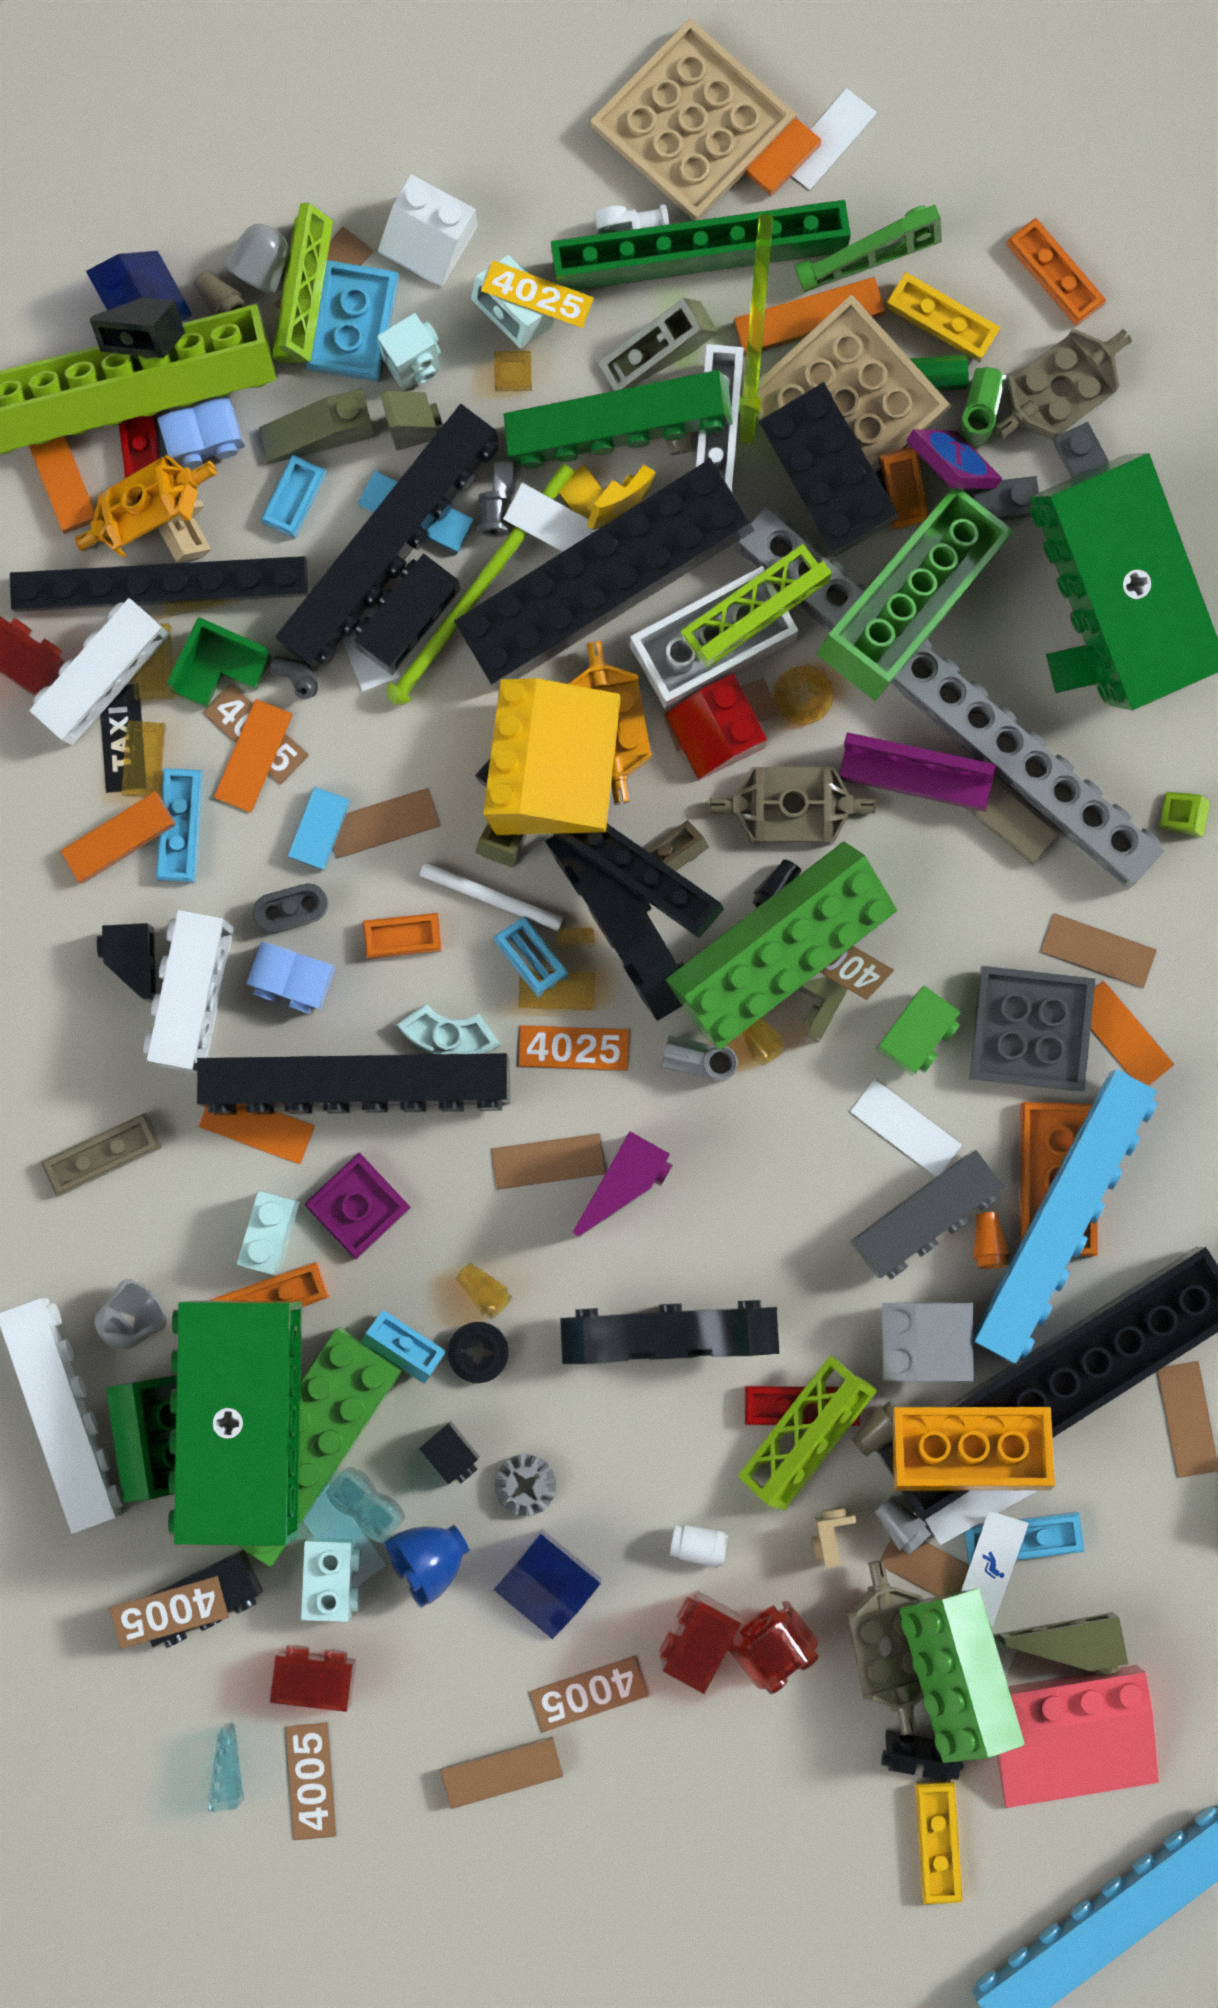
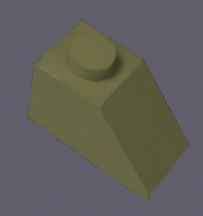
M380 392L396 451L431 441L437 433L436 426L443 425L437 403L429 405L426 392Z

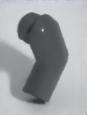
M274 656L271 664V674L290 678L295 688V694L301 699L307 700L317 694L318 681L307 663Z

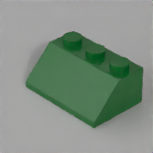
M177 1375L106 1387L123 1502L150 1500L173 1495L169 1492V1474L171 1470H175V1454L170 1452L169 1441L171 1430L176 1429V1413H171L170 1398L172 1390L177 1389Z

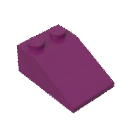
M629 1131L572 1233L581 1237L648 1192L654 1183L661 1186L673 1166L666 1162L670 1153Z

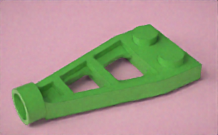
M935 204L927 208L925 205L917 206L909 210L904 218L891 223L817 263L809 262L806 259L794 264L804 293L941 243V217ZM902 237L901 242L886 246L887 244Z

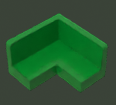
M198 617L166 685L174 694L207 708L222 676L257 690L272 656L266 647Z

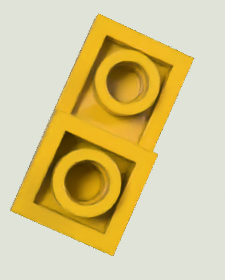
M643 464L635 476L628 474L621 485L612 480L604 492L597 490L587 507L591 511L587 527L592 530L601 528L642 502L648 495L656 472Z

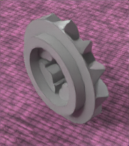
M530 1454L514 1456L501 1466L496 1475L495 1492L501 1506L514 1515L530 1517L544 1511L554 1498L556 1491L554 1472L547 1462L537 1456ZM515 1472L524 1479L533 1478L536 1474L539 1475L532 1486L534 1495L537 1497L536 1499L531 1495L529 1496L526 1492L520 1495L517 1494L515 1497L512 1496L519 1485L514 1474Z

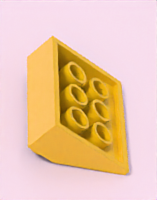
M539 678L500 680L483 816L496 835L606 832L621 700L618 693Z

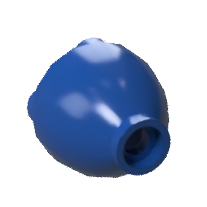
M455 1525L447 1529L430 1526L410 1528L396 1533L383 1542L391 1556L389 1560L400 1579L406 1578L411 1586L409 1591L420 1608L431 1604L448 1589L460 1568L463 1555L470 1551L464 1537Z

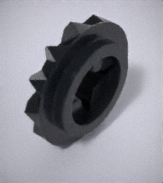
M471 1322L460 1327L453 1334L448 1345V1360L451 1368L460 1378L471 1383H485L496 1378L504 1370L509 1357L506 1338L497 1327L486 1322ZM480 1335L482 1336L483 1348L489 1350V1352H495V1356L483 1357L478 1365V1369H475L474 1356L468 1355V1352H462V1349L475 1347Z

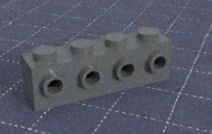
M970 1151L850 1242L877 1278L887 1275L891 1280L908 1267L905 1260L917 1252L922 1257L939 1244L935 1238L945 1230L953 1234L967 1224L969 1220L966 1215L977 1206L982 1212L1000 1199L996 1192L1004 1186L978 1151Z

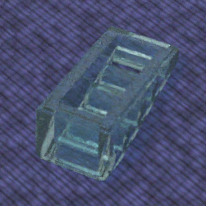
M226 1723L218 1734L208 1799V1812L237 1809L244 1800L234 1723Z

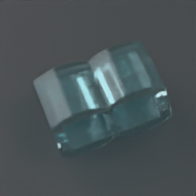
M347 1467L326 1490V1495L332 1505L340 1512L355 1517L359 1528L375 1541L384 1543L406 1518L400 1505L390 1496L377 1492L370 1478L356 1468Z

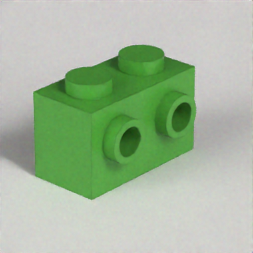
M923 985L881 1040L876 1050L911 1076L916 1074L918 1070L925 1073L938 1056L933 1050L942 1039L947 1043L959 1028L960 1024L955 1020L961 1012Z

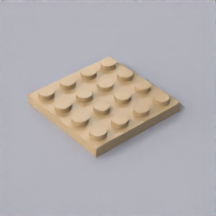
M689 18L590 120V127L693 221L700 220L746 173V169L797 118V114Z
M852 294L740 397L757 418L761 420L824 382L875 474L881 471L878 455L906 448L909 445L906 439L913 429L926 430L951 407L949 402Z

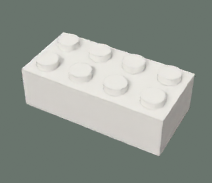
M763 566L630 636V648L665 711L680 704L698 690L732 673L736 674L796 642L799 630L789 612H787L709 669H706L681 635L682 629L764 572ZM767 582L757 588L756 600L766 602L778 592L774 585ZM752 592L746 595L744 599L751 600ZM732 605L727 609L725 622L735 624L749 614L750 606ZM722 613L713 620L721 622ZM703 626L694 632L693 635L703 647L719 635L720 628Z
M178 910L176 919L171 918L167 930V941H171L169 956H163L159 969V978L164 979L161 994H155L151 1008V1015L156 1016L153 1031L147 1032L143 1052L148 1054V1062L161 1067L197 1073V1058H208L234 927L223 918Z

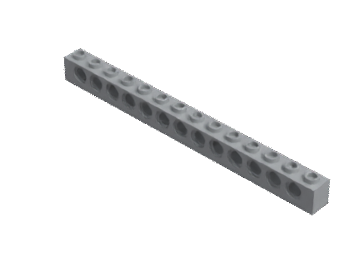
M765 507L751 523L755 531L736 542L734 550L756 569L763 566L766 570L783 558L772 553L770 549L772 545L783 543L792 552L801 544H804L818 564L822 561L825 562L832 575L829 583L798 605L831 632L865 592L867 587L863 584L857 586L847 578L848 572L840 563L833 559L830 561L825 559L819 553L820 548L811 538L806 535L800 537L791 529V522L778 511L772 513ZM801 557L788 565L786 579H798L800 577L798 571L808 567ZM781 570L773 577L782 578L783 570ZM832 591L841 592L845 596L846 602L839 606L833 605L828 601L826 595ZM927 639L890 685L978 761L996 764L994 773L996 777L1128 890L1134 886L1164 852L1158 846L1160 844L1158 838L1147 829L1143 828L1140 831L1129 821L1131 816L1125 809L1117 804L1110 805L1101 797L1103 793L1096 784L1088 779L1083 781L1072 772L1074 767L1067 759L1058 754L1056 756L1052 755L1044 748L1046 743L1038 734L1032 730L1027 732L1015 723L1017 718L1009 709L1002 705L998 708L987 698L989 696L988 692L975 681L969 683L959 674L961 672L960 668L947 657L941 659L931 650L932 644ZM915 664L927 666L930 671V677L926 679L915 677L911 666ZM943 688L953 689L958 695V702L953 704L944 702L940 697V690ZM972 712L981 713L986 719V727H973L968 720V714ZM997 738H1010L1014 743L1015 750L1011 753L1001 751L997 746ZM1028 761L1039 763L1043 769L1042 777L1035 778L1030 776L1026 772L1025 763ZM1058 785L1067 787L1071 793L1070 802L1059 801L1054 795V787ZM1084 810H1092L1097 813L1100 820L1098 827H1090L1085 824L1082 817ZM1112 835H1122L1127 840L1128 849L1126 852H1119L1113 848L1111 844Z

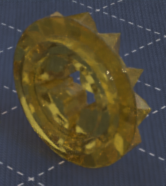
M809 665L791 667L779 677L774 689V702L779 713L786 720L799 725L813 724L821 720L830 710L834 698L831 681L828 680L822 670H817ZM805 680L807 681L808 691L820 696L808 698L804 709H801L800 698L793 695V691H799Z

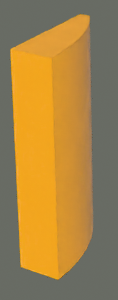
M894 1407V1491L1051 1490L1055 1486L1051 1407Z

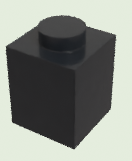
M452 1422L448 1423L419 1448L447 1484H450L454 1479L461 1484L478 1470L474 1463L480 1456Z

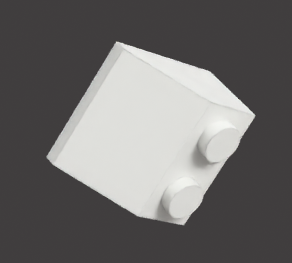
M411 174L392 206L378 253L442 288L478 227L476 209Z

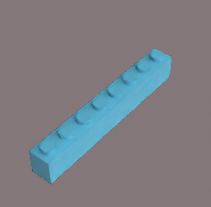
M1117 1069L1109 1072L973 1333V1343L1010 1363L1016 1364L1019 1358L1026 1359L1035 1341L1030 1338L1037 1324L1042 1326L1045 1323L1052 1309V1305L1048 1304L1054 1290L1060 1292L1069 1277L1070 1271L1066 1270V1267L1071 1257L1077 1258L1088 1238L1083 1234L1089 1222L1095 1224L1103 1212L1105 1203L1101 1202L1104 1193L1107 1188L1113 1190L1121 1177L1123 1170L1118 1168L1125 1154L1130 1156L1133 1153L1140 1139L1136 1132L1141 1122L1147 1123L1158 1103L1153 1100L1157 1090Z
M1210 1806L1202 1810L1194 1819L1196 1823L1185 1831L1180 1829L1170 1834L1163 1842L1165 1846L1153 1855L1147 1853L1138 1858L1132 1865V1871L1122 1878L1117 1876L1109 1880L1101 1888L1102 1893L1092 1901L1084 1900L1078 1903L1070 1911L1071 1916L1060 1925L1054 1923L1046 1927L1039 1934V1941L1028 1949L1026 1947L1017 1949L1007 1959L1008 1964L999 1971L991 1970L981 1976L976 1982L977 1987L972 1990L980 2007L1050 2008L1218 1881V1806L1216 1808Z

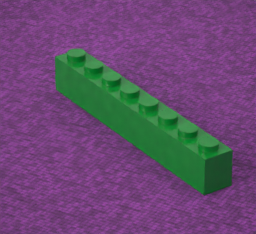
M838 200L551 241V254L555 283L573 290H582L834 254L849 245L851 233L846 201Z

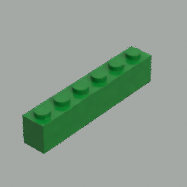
M720 370L503 413L508 457L526 469L538 468L543 465V461L553 459L560 462L573 461L578 459L579 454L589 452L595 455L609 454L614 451V447L625 445L631 448L645 447L650 444V440L664 438L667 441H676L685 438L686 433L696 431L704 434L716 433L722 430V426L733 424L728 380Z

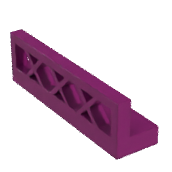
M846 733L844 741L845 752L839 772L841 780L986 812L996 764L854 733Z

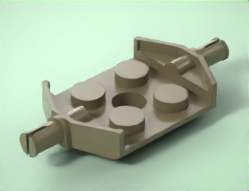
M1072 329L1069 335L1017 375L1009 377L1007 390L1012 412L1006 419L994 426L995 432L997 434L1000 432L999 437L1001 439H1005L1006 436L1018 427L1020 429L1026 428L1050 440L1060 435L1117 391L1120 385L1114 357L1117 352L1132 342L1130 335L1126 336L1127 332L1122 329L1110 340L1103 342L1076 329ZM1058 380L1066 382L1070 387V394L1065 397L1055 395L1052 392L1051 384Z
M752 767L738 794L733 795V798H710V814L732 813L736 815L751 844H755V842H829V844H834L847 817L853 815V813L875 814L876 806L874 805L876 800L875 798H853V795H849L834 767ZM789 794L799 795L804 801V808L798 813L788 812L783 807L784 797Z
M878 1560L868 1563L873 1586H869L868 1591L847 1611V1618L863 1699L891 1707L892 1711L898 1713L901 1735H909L918 1732L913 1709L914 1705L918 1704L924 1695L918 1675L913 1668V1657L907 1637L902 1630L899 1608L923 1599L920 1595L891 1587L887 1580L884 1560ZM888 1636L892 1643V1649L889 1655L884 1657L880 1652V1642L883 1637Z

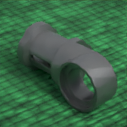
M495 461L494 490L481 493L478 496V502L482 504V523L478 525V533L481 535L503 537L511 533V526L503 518L507 513L508 505L512 502V495L515 494L514 461Z

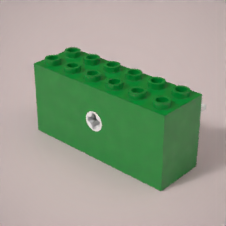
M1150 453L1123 455L1030 496L1033 505L1029 508L1031 518L1037 528L1041 527L1046 539V542H1043L1045 555L1050 563H1055L1060 576L1056 578L1058 589L1065 599H1069L1073 610L1070 613L1071 623L1078 634L1082 633L1086 647L1083 648V653L1088 665L1096 670L1100 680L1096 683V687L1104 703L1108 702L1109 706L1133 711L1218 673V637Z
M193 1300L178 1302V1310H174L172 1314V1331L174 1334H178V1349H174L171 1356L172 1373H177V1389L172 1390L170 1398L171 1413H176V1429L171 1430L169 1441L170 1452L175 1454V1470H171L169 1474L170 1494H175L174 1510L169 1512L168 1532L169 1534H174V1545L286 1546L299 1535L302 1301ZM231 1415L233 1419H239V1426L237 1422H231Z

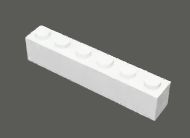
M40 1298L0 1313V1327L71 1534L122 1515L120 1507L124 1506L119 1486L117 1484L112 1485L108 1473L112 1469L108 1452L105 1448L100 1449L95 1435L99 1433L96 1417L92 1411L87 1412L83 1398L87 1396L84 1382L80 1375L75 1376L70 1363L74 1361L72 1347L67 1339L62 1340L58 1325L62 1324L60 1312L55 1303L50 1304L48 1298Z

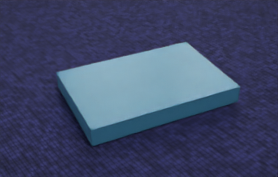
M327 260L311 362H306L307 370L380 382L383 358L377 336L390 328L399 280L398 272Z

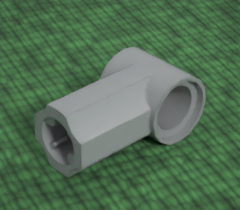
M668 1035L661 1068L709 1078L715 1082L729 1080L734 1075L738 1067V1058L731 1048L724 1046L719 1050L714 1045ZM723 1054L728 1057L731 1067L727 1073L718 1074L711 1069L710 1058L713 1055Z

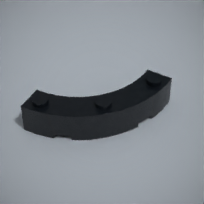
M556 836L547 839L545 842L558 866L577 894L582 896L589 908L590 914L610 946L615 949L624 964V970L656 1021L682 1007V1004L665 979L685 964L683 962L676 963L648 916L647 912L652 910L650 904Z
M761 1300L737 1301L738 1308L682 1311V1303L659 1304V1312L598 1315V1308L575 1309V1317L560 1318L562 1364H595L622 1362L633 1359L655 1360L698 1356L731 1357L780 1354L777 1307H761Z

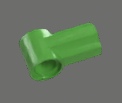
M986 366L984 368H976L974 371L958 433L975 448L981 447L989 441L996 423V415L1007 376L1002 374L999 369ZM978 420L986 428L983 430L973 429L969 425V421Z

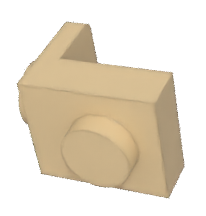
M201 500L195 501L190 521L187 522L180 515H177L157 527L176 562L202 558L211 550L194 519L204 508Z
M845 1507L823 1510V1517L814 1518L818 1536L811 1537L815 1560L822 1559L826 1569L841 1566L834 1527L856 1523L855 1514L853 1512L846 1513Z

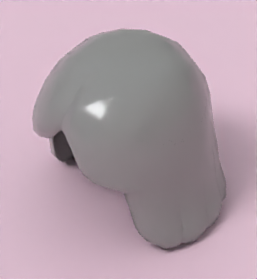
M254 224L248 227L241 235L232 251L223 260V264L226 269L251 286L269 293L277 292L288 258V244L284 236L276 229L265 224Z
M132 1279L123 1280L95 1315V1327L98 1335L105 1343L117 1349L135 1347L150 1335L161 1331L167 1323V1316L161 1303L142 1283L135 1282ZM121 1312L135 1317L134 1329Z

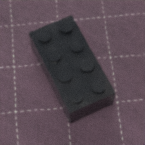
M824 382L758 421L835 557L900 520L896 509Z

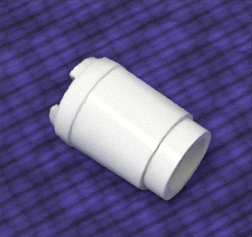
M675 1525L669 1556L678 1557L679 1560L718 1568L724 1565L729 1535L720 1530Z

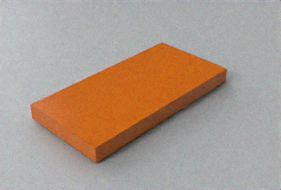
M1021 1103L1019 1245L1092 1104ZM1097 1220L1095 1224L1089 1222L1083 1234L1088 1239L1079 1256H1098Z

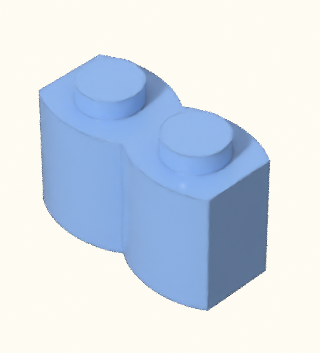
M229 397L213 399L193 408L173 411L157 418L168 455L183 468H197L202 465V460L208 457L216 456L217 459L233 457L238 453V449L245 447L235 410Z
M261 941L246 984L255 988L253 993L255 996L275 1002L276 996L287 998L290 1000L288 1007L310 1014L312 1007L322 1010L336 967Z

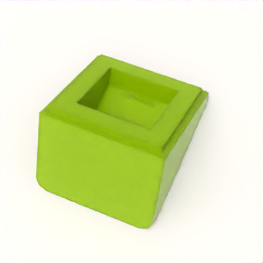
M1166 792L1159 828L1203 837L1210 806L1209 800L1198 794Z

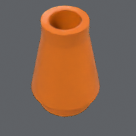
M984 1212L976 1214L972 1259L976 1260L977 1268L997 1269L1008 1266L1007 1257L1011 1255L999 1221V1213Z

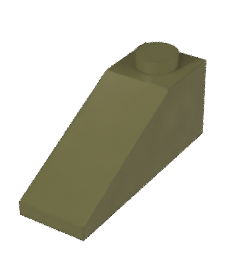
M682 298L600 360L598 364L614 391L631 388L688 356L719 332L701 301Z
M362 388L323 398L259 427L268 464L288 460L292 455L300 457L375 437Z
M1113 1612L999 1633L1000 1641L1006 1647L1087 1671H1095L1096 1675L1119 1672L1118 1666L1128 1664L1120 1619Z

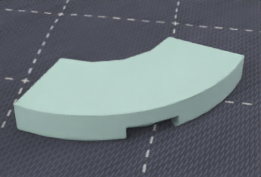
M426 1004L396 1024V1027L410 1042L431 1054H486L501 1046L480 1014L467 1019L451 1020L436 1014Z

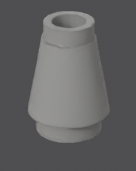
M892 1497L874 1512L879 1517V1520L899 1551L903 1548L908 1555L914 1552L931 1535L925 1528L927 1524L924 1521L920 1520Z

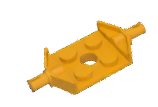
M167 454L101 492L98 496L94 520L90 522L92 529L75 537L77 547L81 551H85L98 542H104L122 558L127 557L126 553L121 550V547L177 515H180L187 522L190 521L198 494L197 488L202 482L217 475L214 464L208 460L196 469L190 470L188 467L183 468ZM142 495L141 499L137 503L138 496Z
M595 641L597 656H595L593 642H589L586 644L590 660L589 668L569 684L618 693L621 697L611 788L614 805H621L619 790H621L623 804L630 802L626 787L627 777L652 759L638 682L639 678L637 674L607 665L604 659L602 641Z

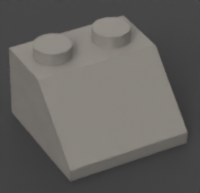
M882 1303L883 1381H974L973 1303Z

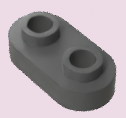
M305 883L261 896L254 904L253 918L256 924L263 930L271 933L280 932L320 920L327 912L328 898L325 892L315 884ZM314 898L316 900L315 908L305 910L303 907L305 899ZM278 908L280 916L276 920H269L267 918L269 909Z

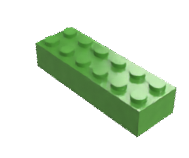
M952 488L831 630L816 655L876 702L992 562L1014 530L960 488Z
M843 841L665 980L700 1033L721 1050L898 910L866 856Z
M342 1327L335 1330L301 1381L299 1528L404 1371L361 1343L359 1338ZM288 1544L286 1546H238L271 1568L278 1561Z

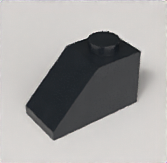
M142 297L93 315L90 318V323L101 352L164 358L185 333L175 300Z
M148 923L102 925V935L97 936L98 957L103 958V963L143 1000L149 1003L153 1002L156 994L154 927Z

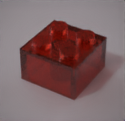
M697 1591L693 1599L687 1596L677 1614L680 1625L675 1634L668 1631L658 1652H660L659 1658H661L663 1672L705 1694L742 1623L736 1611Z

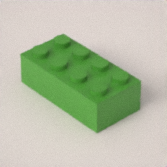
M980 1589L936 1596L899 1608L902 1630L909 1643L913 1657V1668L920 1681L924 1695V1707L930 1716L935 1734V1745L941 1755L942 1762L987 1759L1024 1746V1739Z

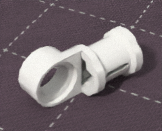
M666 204L660 205L659 209L638 213L635 209L627 210L623 206H610L602 208L594 214L598 234L669 224Z

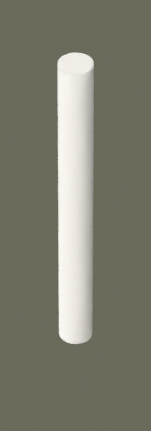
M425 862L422 866L419 876L520 917L525 916L526 919L559 932L564 920L561 916Z

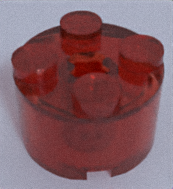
M783 1601L784 1608L779 1611L773 1605L751 1619L739 1631L743 1638L738 1645L732 1640L728 1647L730 1654L758 1689H766L769 1694H774L781 1690L788 1682L787 1677L797 1669L801 1671L806 1670L819 1658L815 1651L818 1645V1638L789 1601Z

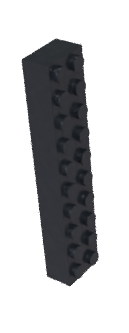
M1206 1247L1193 1248L1033 1350L1025 1360L1019 1359L1016 1364H1011L946 1407H1051L1052 1438L1218 1333V1265ZM892 1441L876 1452L894 1479ZM969 1491L901 1492L916 1516L924 1521Z

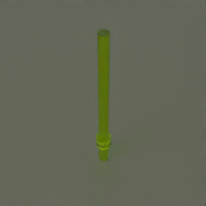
M760 214L758 216L743 396H740L738 411V413H741L739 443L754 444L756 415L760 414L761 408L758 388L773 216L768 214Z

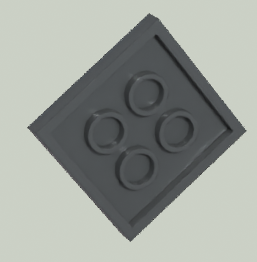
M981 966L969 1079L1077 1092L1085 1091L1095 978Z

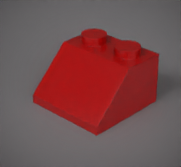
M734 673L698 690L665 714L698 781L764 749L767 743V738Z

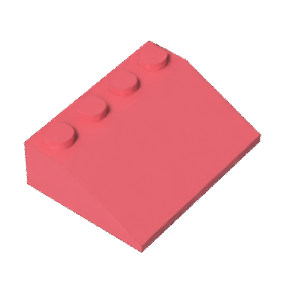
M1139 1666L1120 1667L1119 1672L1109 1675H1096L1095 1672L1008 1686L1025 1745L996 1755L1006 1808L1159 1783L1153 1710L1146 1672Z

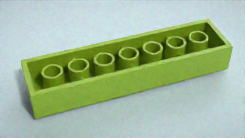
M254 304L182 323L185 330L184 335L164 358L101 352L97 345L1 370L0 454H7L16 448L32 444H45L52 439L66 435H80L89 429L104 425H118L124 420L139 416H153L169 408L177 406L187 407L196 401L211 397H225L234 391L250 387L260 388L269 382L276 381L270 346L258 305Z

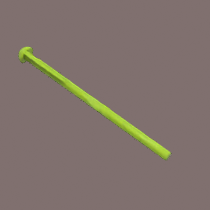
M563 463L541 493L554 500L574 474L573 469ZM515 526L397 684L388 683L386 694L392 703L406 705L411 702L412 699L408 694L457 631L458 627L454 620L474 607L495 577L499 576L508 560L529 534L528 532Z

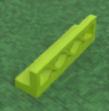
M300 203L298 216L294 219L272 358L279 363L311 362L333 220L311 203Z
M801 544L682 629L681 635L706 669H709L829 583L832 572L824 561L818 564L805 545ZM801 557L810 570L796 580L786 579L788 565ZM781 570H783L782 578L773 577ZM763 583L781 585L780 592L766 602L756 600L757 588ZM752 592L751 600L744 599L746 595ZM732 605L750 606L749 614L735 624L725 622L727 609ZM722 613L721 622L713 620ZM703 626L720 628L719 635L703 647L693 635L694 632Z
M830 1355L744 1466L738 1477L766 1505L786 1511L878 1390L868 1381L855 1376L839 1360ZM835 1370L845 1381L836 1393L826 1394V1380ZM818 1402L817 1418L813 1423L803 1424V1410L810 1403ZM794 1433V1448L789 1454L780 1455L779 1441L785 1434ZM771 1463V1478L762 1487L752 1476L762 1464Z

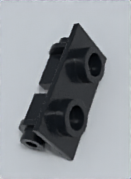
M885 1731L886 1750L882 1752L881 1765L887 1766L888 1771L915 1775L917 1763L924 1764L922 1777L950 1783L951 1779L958 1780L960 1770L963 1771L964 1768L963 1761L943 1763L934 1739L919 1737L914 1734L901 1735V1732Z

